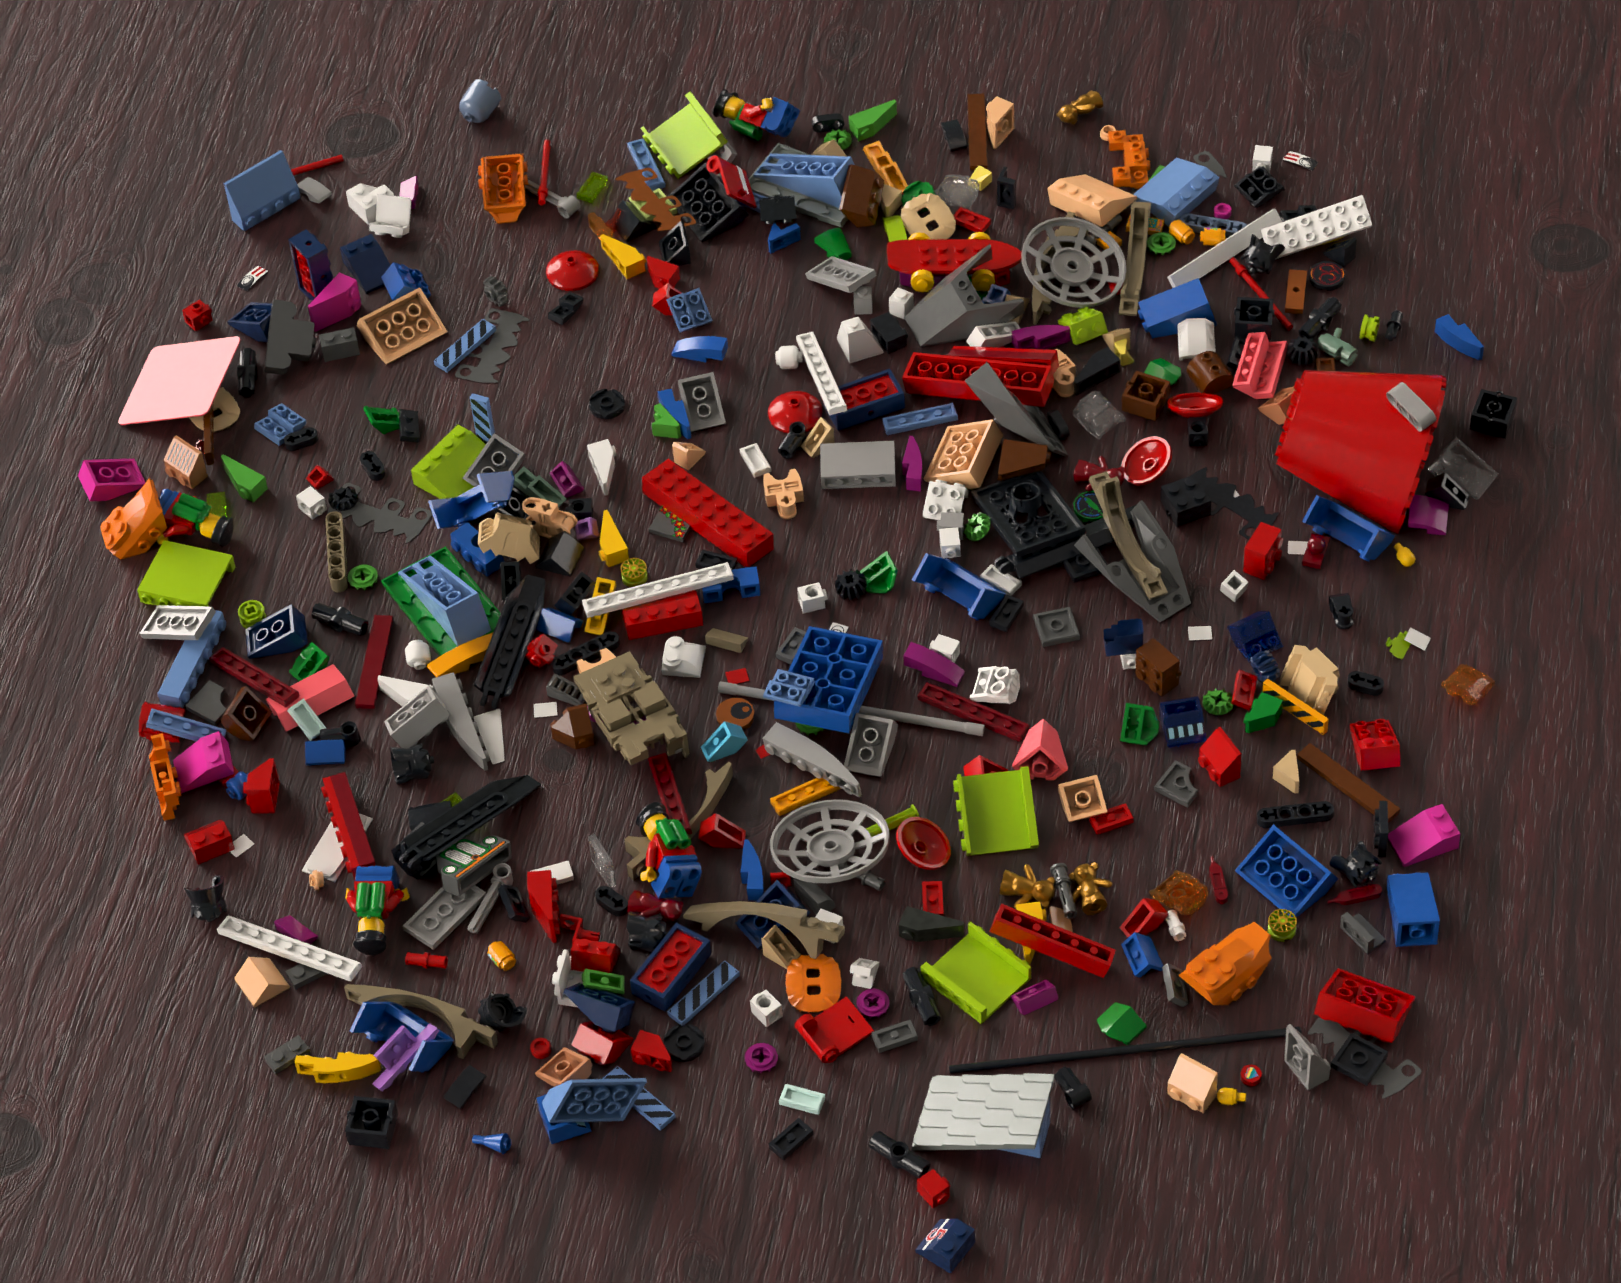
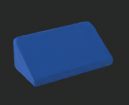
M344 740L305 742L306 765L345 763L346 747Z

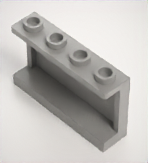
M894 441L820 444L822 489L896 486Z

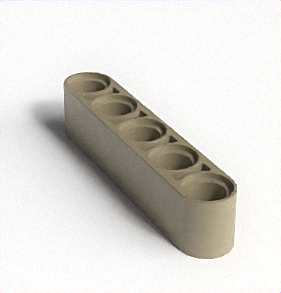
M333 511L326 516L328 575L332 590L343 592L348 587L345 527L342 514Z

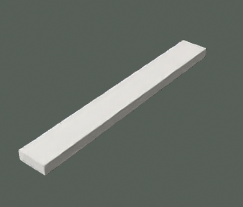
M1270 210L1169 275L1167 278L1172 288L1201 278L1249 247L1252 234L1259 239L1263 238L1261 229L1282 222L1277 210Z
M814 332L797 335V343L829 415L847 411L844 399Z
M726 562L582 600V604L587 618L727 582L734 580L730 566Z
M229 915L217 928L220 935L350 982L362 968L360 962Z

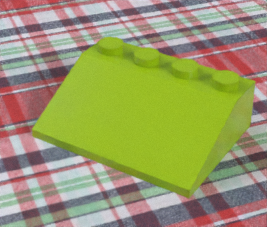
M457 425L411 469L414 485L439 499L455 498L474 488L463 477L486 444L473 432Z

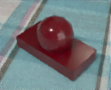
M1311 534L1302 559L1303 566L1316 569L1321 568L1330 543V537Z

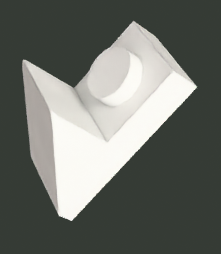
M859 958L851 964L850 973H853L852 985L871 989L879 962Z

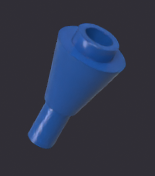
M507 1133L487 1136L473 1135L472 1143L485 1145L502 1154H505L511 1147V1139Z

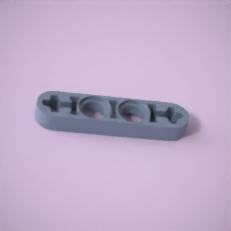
M1186 213L1180 217V220L1196 233L1204 231V228L1225 226L1227 227L1224 229L1225 237L1227 238L1247 226V224L1239 221ZM1207 223L1209 226L1203 227L1201 224Z

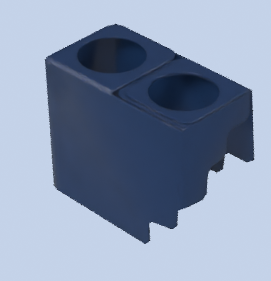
M1141 619L1120 620L1117 625H1111V628L1104 629L1106 656L1136 654V649L1143 645L1144 630Z

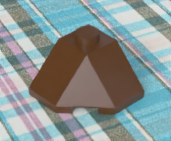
M587 704L565 709L562 712L563 716L550 724L552 738L574 749L595 745Z

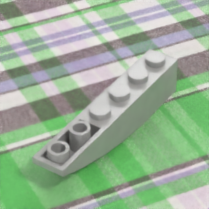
M454 672L433 678L434 692L450 713L446 723L451 733L471 759L484 771L488 770L487 762L490 761L487 750L483 751L482 749L484 742L482 736L477 735L479 729L476 721L472 722L474 717L471 707L467 708L466 706L468 704L467 696L465 693H461V690H463L461 680H456Z
M777 722L763 737L765 750L769 754L777 755L783 761L790 762L799 769L812 773L816 778L820 779L822 777L832 786H838L850 795L854 794L858 797L862 795L859 782L836 757L811 739Z

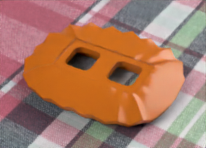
M820 954L817 959L810 958L809 955H801L797 959H792L790 965L787 966L785 982L788 1000L791 1005L803 1012H821L838 1002L841 993V973L839 965L833 957ZM809 969H819L820 976L808 978L806 971ZM809 986H819L821 992L818 995H808L807 988Z

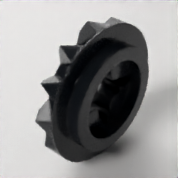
M341 486L340 489H334L333 493H329V505L338 511L349 510L356 505L358 495L355 489L351 490L349 486L347 488Z

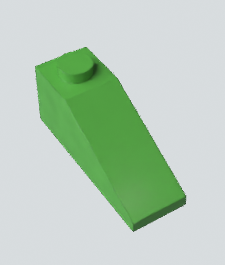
M894 99L849 116V129L855 138L861 141L874 136L897 115L896 100Z
M224 454L221 456L223 468L239 495L243 499H248L254 503L268 489L265 476Z

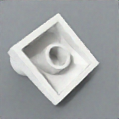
M670 637L665 643L662 658V675L700 678L706 646L684 642L681 637Z

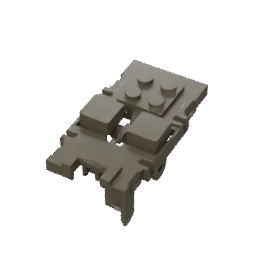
M630 651L574 676V682L583 694L582 696L587 702L590 714L607 737L610 745L615 751L620 750V753L630 765L649 758L646 747L650 746L653 749L656 742H660L661 745L664 744L663 738H665L668 756L682 751L685 758L688 757L690 753L687 733L682 725L678 724L680 723L679 715L676 714L656 682L652 680L651 675L647 676L644 670L640 669L639 664ZM635 700L639 707L633 708L630 702ZM644 715H647V716H646V719H647V720L643 721V720L641 719V717H643Z

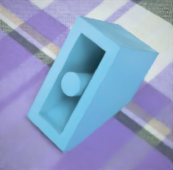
M724 721L701 746V749L707 761L712 762L735 754L748 739L741 726Z

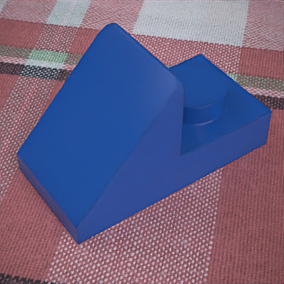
M774 223L768 237L769 252L773 253L801 240L798 224L795 223L781 230Z

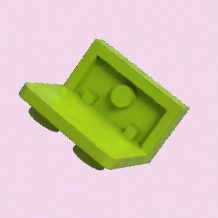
M1088 307L1079 308L1078 312L1074 314H1064L1058 320V324L1069 326L1074 345L1108 333L1103 313Z

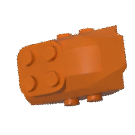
M524 154L482 157L481 166H478V173L482 178L478 179L479 189H482L484 209L492 215L498 224L516 222L522 209L526 206L525 185H528V176L524 172H528L527 162H524Z
M149 478L125 507H116L101 524L106 548L120 560L146 553L167 529L153 480Z
M1256 922L1237 928L1217 945H1212L1190 961L1186 966V970L1179 974V976L1213 1005H1228L1233 1000H1238L1248 988H1253L1272 959L1269 953L1271 936Z

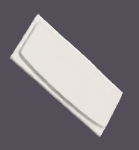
M359 814L366 832L373 818ZM332 822L304 865L302 872L312 874L313 870L322 871L324 879L336 882L348 859L342 856L340 847L343 846V843H338L335 833L338 831V828H333Z

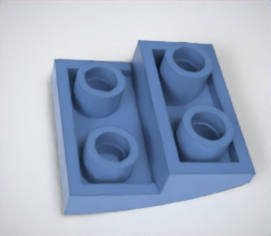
M699 288L666 299L679 332L712 322Z
M281 403L268 410L267 417L254 423V429L280 446L284 443V437L289 433L301 430L306 424V420Z
M777 669L773 680H770L766 687L763 698L800 707L815 683L814 678Z

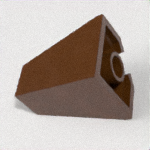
M1003 439L998 480L1002 481L1045 469V464L1050 462L1051 452H1047L1048 445Z

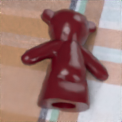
M1103 456L1098 457L1100 467L1082 459L1078 460L1074 469V482L1076 483L1081 481L1090 482V476L1106 471L1110 479L1118 477L1120 486L1124 482L1125 467L1108 469ZM1090 483L1085 487L1086 491L1093 490Z
M634 890L628 900V914L629 911L634 913L641 912L640 915L647 918L661 914L663 920L670 923L681 916L684 903L673 899L665 900L664 898H658L656 893L653 896L650 893Z

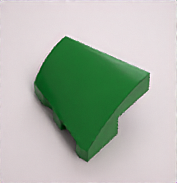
M841 228L830 229L814 238L815 244L827 252L828 258L833 256L848 260L852 257Z

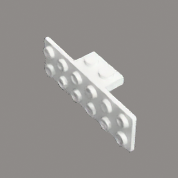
M1363 195L1261 229V233L1266 244L1273 247L1276 244L1285 246V250L1276 258L1278 259L1372 227V222Z

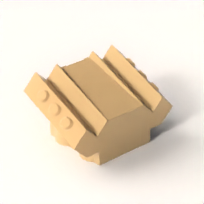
M497 512L494 519L487 518L479 523L478 545L483 553L491 549L495 556L504 555L516 558L517 561L526 557L530 564L539 559L540 537L536 530L533 529L531 521Z
M1294 645L1282 671L1280 685L1289 686V693L1324 715L1332 695L1336 694L1339 689L1337 681L1340 674L1338 668L1317 647L1310 651L1306 646Z

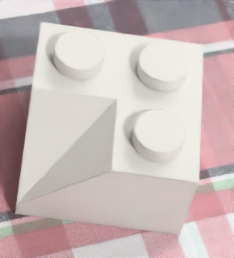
M360 183L346 191L349 207L367 224L376 221L378 195L394 196V193L385 185L376 188Z

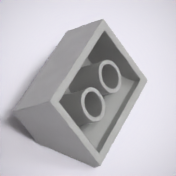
M428 685L385 720L384 723L390 736L401 748L407 749L416 746L423 736H428L434 727L444 723L450 713L434 690Z

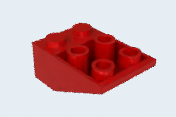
M1376 719L1371 722L1357 721L1349 724L1357 762L1361 770L1400 766V744L1389 720Z
M551 870L527 872V889L531 911L552 943H557L556 934H560L557 880L552 878Z

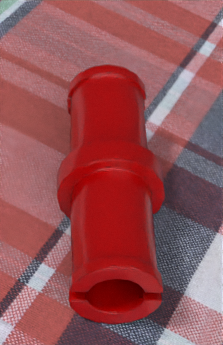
M407 952L405 963L406 965L423 966L426 969L429 967L446 969L448 956L431 955L429 952L424 954Z

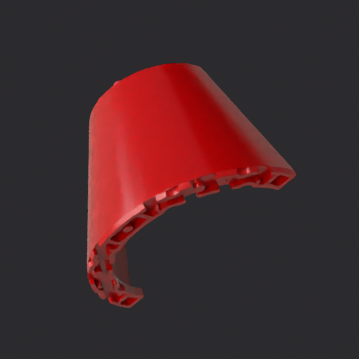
M1305 370L1301 378H1297L1294 384L1296 392L1293 391L1290 399L1292 405H1289L1286 413L1289 419L1286 418L1283 424L1285 432L1282 431L1279 442L1282 444L1281 446L1278 445L1275 456H1278L1276 464L1388 530L1398 534L1406 517V510L1410 507L1417 489L1421 470H1423L1425 462L1421 460L1426 461L1434 438L1433 432L1437 427L1445 396V391L1441 390V388H1446L1447 379L1442 375ZM1401 382L1405 383L1436 416L1437 420L1421 432L1387 399L1386 393Z

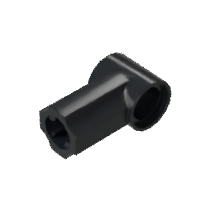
M794 422L790 425L789 433L778 448V453L786 459L792 458L807 438L806 428L802 422Z
M352 721L344 722L340 727L320 730L321 740L342 739L345 745L349 747L356 746L361 740L357 725Z
M1063 1067L1055 1074V1080L1063 1090L1065 1099L1072 1109L1092 1100L1087 1085L1080 1083L1070 1067Z

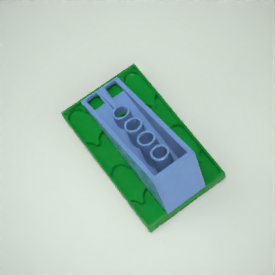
M446 546L381 580L386 591L439 656L473 639L493 633L501 614Z

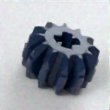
M1267 650L1251 657L1252 671H1254L1255 676H1257L1261 683L1266 679L1275 681L1280 677L1278 664Z

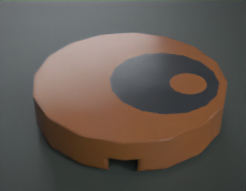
M730 698L720 703L717 707L716 720L719 726L725 721L739 725L742 729H747L754 722V709L747 700Z

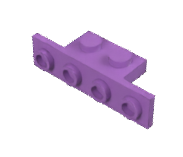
M429 1023L415 1038L402 1025L373 1055L386 1068L373 1082V1085L380 1091L389 1088L398 1074L403 1073L407 1069L408 1064L414 1059L422 1040H434L439 1030Z

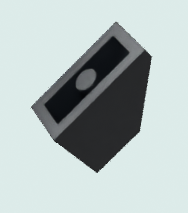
M1446 472L1429 479L1425 494L1428 497L1449 504L1450 508L1460 510L1466 509L1470 496Z

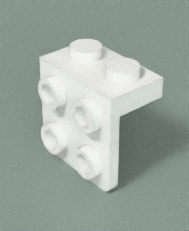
M385 194L378 195L376 221L370 224L369 231H374L376 235L388 233L396 238H401L403 235L408 234L411 199Z
M943 480L929 481L923 517L941 520V512L961 513L964 498H968L969 490L965 485L959 483L950 485Z
M564 949L562 956H558V970L553 973L552 984L555 985L554 995L557 996L559 1005L577 1007L564 994V989L578 983L583 984L581 979L583 972L571 970L569 952Z

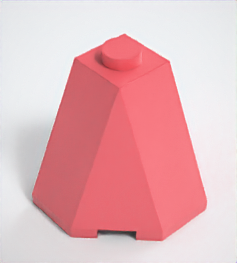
M1042 719L1029 729L1012 767L1015 770H1020V767L1029 766L1030 779L1034 780V777L1054 781L1068 770V765L1057 730L1046 720Z

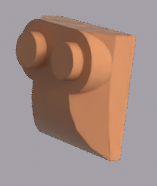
M564 1047L543 1065L535 1075L556 1087L569 1080L588 1079L592 1072V1063L589 1058Z

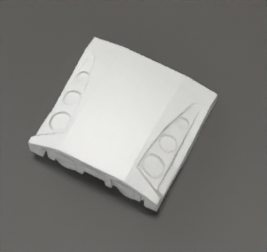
M1191 318L1178 323L1179 360L1193 359L1205 351L1216 352L1213 322L1206 318Z
M997 666L978 668L979 674L973 693L970 695L972 701L1008 704L1016 701L1020 688L1019 673L1016 669L1000 668Z

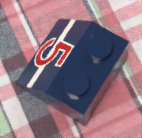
M940 1219L915 1249V1252L951 1274L975 1244V1229L959 1219Z

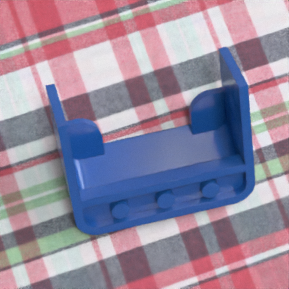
M502 471L477 474L478 486L455 498L428 501L437 529L460 528L467 522L470 523L496 508L500 509L507 506L515 480L513 472Z
M1316 495L1302 520L1303 523L1313 526L1314 532L1323 535V533L1329 534L1354 548L1360 553L1359 557L1368 562L1370 559L1375 560L1392 543L1395 535L1344 506Z
M928 553L924 555L912 578L914 582L926 585L925 589L929 592H941L966 607L967 611H969L968 615L978 621L980 618L984 619L1003 601L1006 595L1005 592L957 563Z
M363 1002L350 1032L365 1033L367 1035L366 1038L373 1042L378 1040L387 1041L403 1025L416 1038L429 1023L395 1002ZM439 1030L434 1040H422L414 1059L411 1061L409 1070L429 1071L451 1048L454 1041L453 1038Z

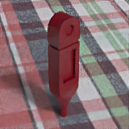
M1211 856L1209 876L1215 900L1219 904H1225L1228 901V891L1221 866L1214 861V857Z
M1372 884L1340 892L1335 898L1327 900L1328 904L1334 902L1350 905L1370 899H1377L1382 894V887L1378 884Z

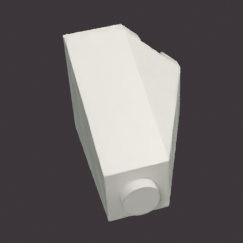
M859 317L841 322L837 340L849 363L883 354V349L877 338Z

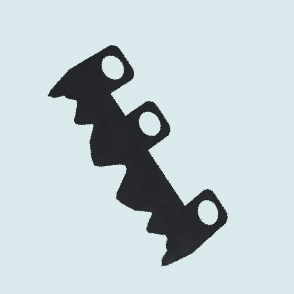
M1207 467L1192 474L1197 477L1210 497L1211 502L1217 505L1216 510L1211 511V515H1215L1225 506L1249 521L1239 531L1240 535L1248 540L1251 537L1245 534L1247 528L1257 529L1260 522L1272 525L1279 512L1264 514V506L1254 508V500L1250 494L1233 497L1236 485L1229 483L1216 484L1218 477H1206Z

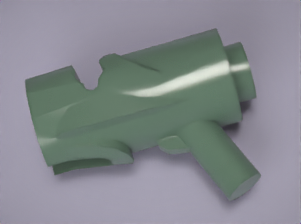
M1336 328L1333 336L1329 333L1322 334L1317 341L1318 349L1331 355L1336 360L1341 359L1340 362L1344 365L1351 366L1358 356L1356 354L1358 350L1340 339L1342 329Z

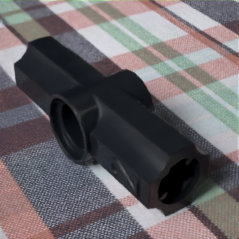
M1335 297L1328 298L1319 309L1314 308L1308 317V321L1299 329L1298 335L1301 338L1306 336L1307 339H1314L1321 330H1326L1331 324L1332 318L1341 309L1342 304Z
M244 348L240 352V365L237 366L238 392L244 398H250L255 394V380L258 378L256 351L251 348Z
M316 603L311 613L313 619L328 624L331 629L337 632L346 630L361 636L365 635L369 625L368 620L352 615L344 607L335 609L321 603Z
M910 967L903 973V979L909 990L911 1003L914 1008H917L924 1025H936L941 1020V1015L934 1002L930 985H926L920 969Z
M881 1131L875 1132L871 1137L869 1148L890 1160L893 1167L897 1169L903 1168L918 1179L928 1173L931 1167L930 1162L909 1150L906 1143L902 1141L896 1142Z

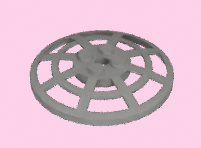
M1058 217L1046 220L1031 230L1022 247V265L1029 281L1044 296L1062 305L1078 308L1101 305L1118 293L1125 280L1126 261L1118 243L1105 230L1086 220L1071 217ZM1072 226L1080 229L1077 237H1056L1052 227ZM1046 230L1049 240L1043 243L1038 251L1030 247L1029 244L1033 238ZM1086 231L1101 238L1109 248L1100 252L1093 244L1084 240ZM1059 242L1075 243L1074 248H1062ZM1051 245H1053L1056 251L1053 258L1043 254ZM1081 246L1088 248L1095 255L1089 257L1085 252L1081 251ZM1026 253L1036 257V269L1039 275L1032 276L1029 271ZM1112 254L1115 255L1118 262L1119 277L1108 276V265L1105 258ZM1041 261L1050 264L1051 272L1043 273ZM1100 262L1102 274L1093 272L1094 263ZM1068 265L1075 266L1076 269H1071ZM1056 278L1059 282L1063 283L1062 289L1054 286L1049 282V279ZM1089 279L1100 281L1092 290L1086 285ZM1043 281L1050 289L1059 293L1060 296L1057 297L1048 292L1038 282ZM1106 282L1117 283L1114 290L1107 297L1100 299L1095 295V293L1103 288ZM1079 286L1084 293L1068 292L1069 287ZM1067 296L1073 298L1089 297L1093 302H1072L1066 299Z
M824 800L802 806L784 817L772 832L770 850L777 867L787 875L811 883H834L860 876L877 865L888 850L890 834L887 822L875 809L850 800ZM829 810H848L859 814L854 822L843 819H830ZM821 812L822 821L810 824L802 830L793 825L794 822L805 816ZM866 816L878 824L882 830L881 834L871 837L869 832L861 826ZM831 826H845L849 828L843 831L832 829ZM823 827L824 829L823 831L814 834L812 837L808 835V833L818 828ZM787 829L795 835L790 843L789 851L778 850L779 839ZM855 831H858L865 840L854 843L852 835ZM884 839V846L880 853L873 860L867 859L871 854L873 844ZM800 840L807 842V850L796 851ZM866 847V851L861 858L854 856L855 849ZM778 856L790 857L794 865L800 870L795 872L787 868L779 861ZM797 857H809L812 862L805 867L799 862ZM847 861L855 863L842 870L838 868V864ZM860 865H864L863 867H861V868H859V869H857V870H854L855 868L859 867ZM818 866L830 867L831 871L822 872L814 869ZM808 873H809V874H812V875L828 876V877H816V876H809V875H805V874H808Z

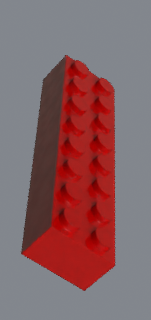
M913 352L902 377L906 393L981 401L965 380L988 362L1006 388L1015 394L1022 405L1037 407L1045 406L1055 381L1052 366L917 352Z
M667 459L642 477L643 494L689 524L690 528L730 557L737 558V562L744 567H750L774 549V534L670 459Z

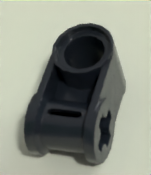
M1349 593L1330 595L1329 608L1333 614L1336 626L1339 629H1349L1353 625L1351 616L1354 612Z

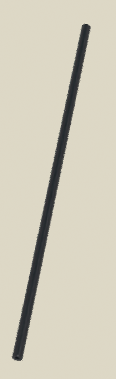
M1294 1027L1301 1033V1027ZM1287 1028L949 1065V1072L953 1074L1286 1037Z

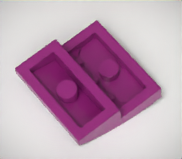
M1414 495L1410 504L1408 527L1427 529V534L1446 535L1449 504L1435 498Z

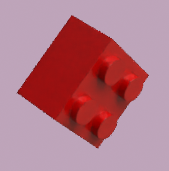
M1260 522L1244 549V573L1263 580L1267 574L1272 573L1276 560L1279 561L1282 556V550H1280L1283 543V538H1281L1282 529Z

